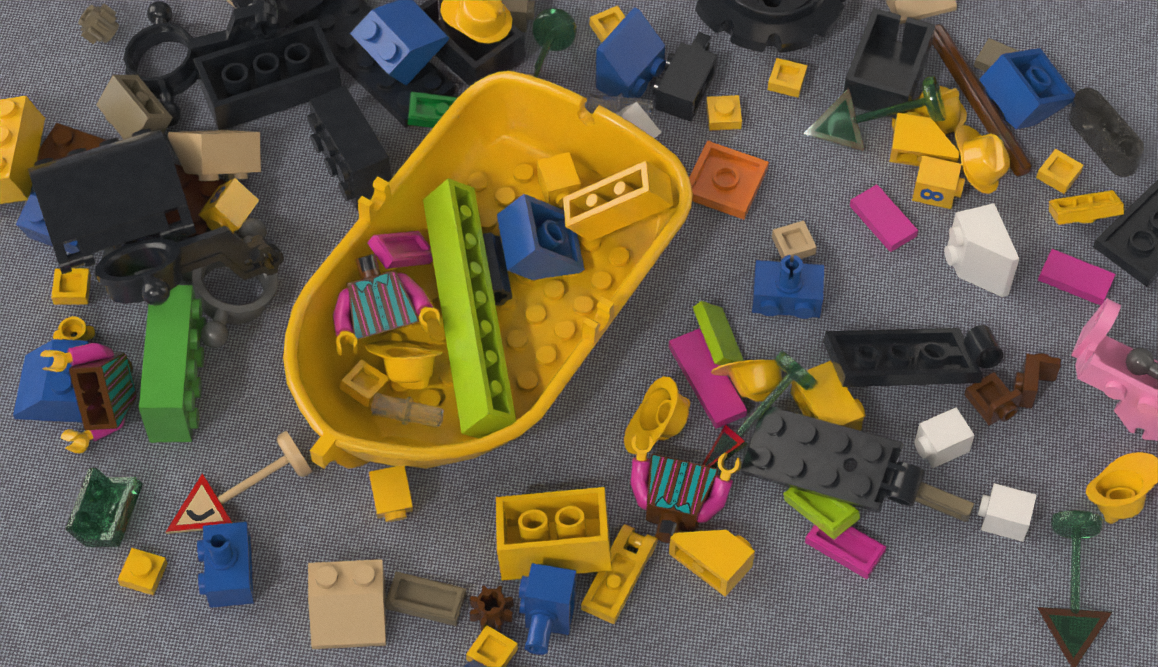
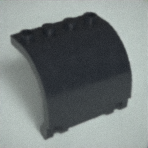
M149 128L134 132L130 138L120 141L118 138L109 139L99 144L100 147L86 150V148L75 149L68 152L67 157L57 160L45 158L35 162L33 167L28 168L62 274L72 272L71 268L83 264L86 267L95 265L93 256L95 252L159 233L161 239L173 240L172 237L185 233L186 236L196 233L175 165L160 129L153 131ZM178 210L180 220L168 224L165 213ZM77 241L80 251L67 255L64 244Z

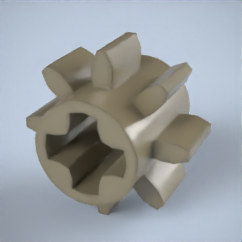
M105 3L101 7L90 5L78 21V24L82 26L81 31L83 32L81 36L93 45L96 41L107 43L119 28V24L115 22L117 19L115 14L117 12Z

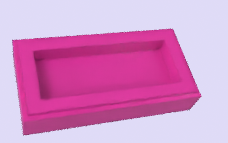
M878 185L871 187L850 200V207L890 252L917 237L918 229Z
M419 231L373 235L367 243L386 269L425 265L433 261L431 247Z
M1051 249L1038 281L1101 306L1116 274Z
M814 525L805 538L806 544L865 579H868L887 548L852 526L833 540Z

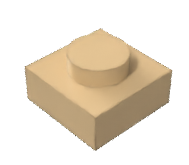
M804 221L773 229L772 239L782 259L787 255H791L790 262H792L794 255L802 259L816 254L817 246Z

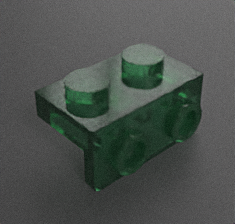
M96 467L88 468L67 522L66 531L85 547H120L143 483L135 476L106 477Z

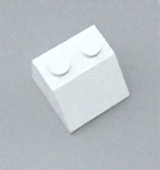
M995 203L956 212L953 225L949 229L948 245L944 249L948 265H953L959 278L998 296H1008L1019 257Z

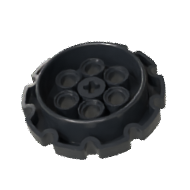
M698 0L695 11L702 21L715 33L725 31L731 35L730 42L737 46L759 52H764L766 46H774L778 52L783 53L810 46L814 34L821 37L826 36L839 21L844 9L843 2L845 0Z

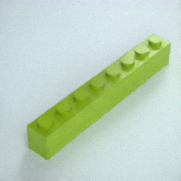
M448 178L423 199L461 433L475 438H482L516 422L475 189Z

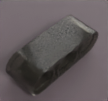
M1092 88L1080 89L1075 94L1068 116L1071 126L1111 172L1120 177L1132 176L1136 172L1141 160L1144 143L1101 93Z

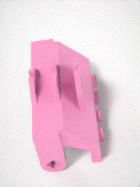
M1107 298L1082 328L1071 356L1077 358L1075 364L1077 379L1103 391L1112 399L1120 400L1114 411L1130 433H1135L1136 428H1141L1145 430L1142 435L1144 440L1158 441V380L1148 374L1140 376L1132 374L1127 369L1126 357L1133 349L1106 336L1121 308L1120 304Z

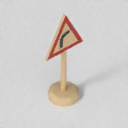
M287 430L277 437V443L284 456L222 495L216 496L202 473L166 530V534L203 531V526L233 523L222 504L288 463L291 464L296 474L300 477H305L312 473L311 468Z

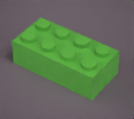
M177 285L170 290L167 302L162 305L153 306L148 304L139 411L150 443L192 442L193 429L199 428V408H195V398H201L202 381L201 377H197L198 368H203L204 348L200 347L201 329L206 324V317H202L201 299H196L193 285Z

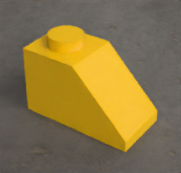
M916 112L897 113L889 162L920 167L922 155L955 163L958 162L959 151L930 117H924Z
M726 529L674 533L670 538L669 555L725 597L753 567L755 551L752 549L751 544L742 536H734Z

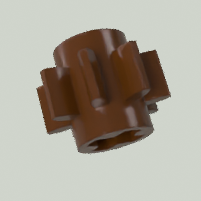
M484 585L478 597H470V606L474 608L469 612L470 621L475 622L479 620L481 632L486 625L501 632V626L505 621L513 622V612L509 610L514 606L513 597L504 598L502 586H499L497 589H487Z

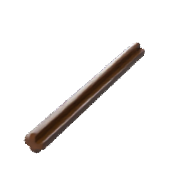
M937 24L934 30L932 45L987 132L998 136L1003 141L1009 154L1010 168L1017 177L1027 175L1031 171V162L942 24Z

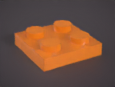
M707 140L689 177L693 192L692 202L744 220L767 173L769 162Z

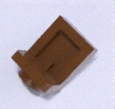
M1043 353L1026 354L1021 372L1015 373L1013 390L1018 388L1023 394L1019 407L1032 409L1038 392V380L1056 381L1061 367L1060 358H1054Z
M995 372L982 378L981 383H974L966 387L964 393L989 426L999 420L1005 422L1015 416L1019 411L1018 407L1023 395L1018 388L1010 392Z

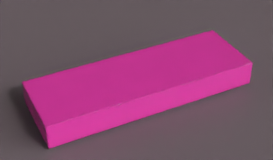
M700 328L669 341L668 347L715 429L747 416V409L728 376L711 374L712 369L720 365L714 363Z

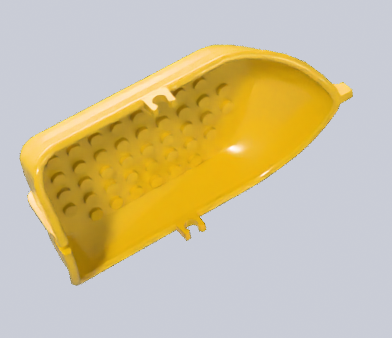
M515 71L496 72L480 79L466 89L449 107L392 179L387 182L377 177L372 185L374 187V194L371 200L364 196L360 197L358 200L359 219L305 284L292 307L285 333L283 362L287 386L300 412L311 428L320 436L310 449L312 462L322 468H325L332 461L347 469L361 467L371 461L391 466H410L427 469L477 458L520 437L539 422L685 223L691 209L693 192L686 168L677 155L645 131L611 110L599 105L594 113L591 114L585 108L587 98L562 86ZM570 152L581 182V189L644 161H648L670 176L673 199L672 207L591 242L578 235L585 269L581 273L530 280L507 271L512 299L506 301L504 305L496 306L516 417V422L482 438H475L461 433L444 324L440 327L436 319H430L426 322L429 329L428 333L422 329L420 322L358 339L356 354H354L353 346L350 344L341 346L342 356L337 354V336L333 313L339 293L347 288L346 283L360 279L355 259L374 254L367 244L373 235L419 231L430 245L423 199L448 178L474 187L482 233L491 232L493 235L500 236L497 214L520 196L527 194L546 202L538 182L537 160ZM376 256L380 273L394 269L397 274H407L424 290L433 308L437 309L440 313L443 323L433 261L425 265L386 269ZM374 341H400L429 350H439L443 353L436 356L434 373L429 378L428 386L425 389H407L401 387L397 382L389 380L388 387L368 408L339 389L341 380L361 359L388 376L383 358L366 350L365 347L368 343Z

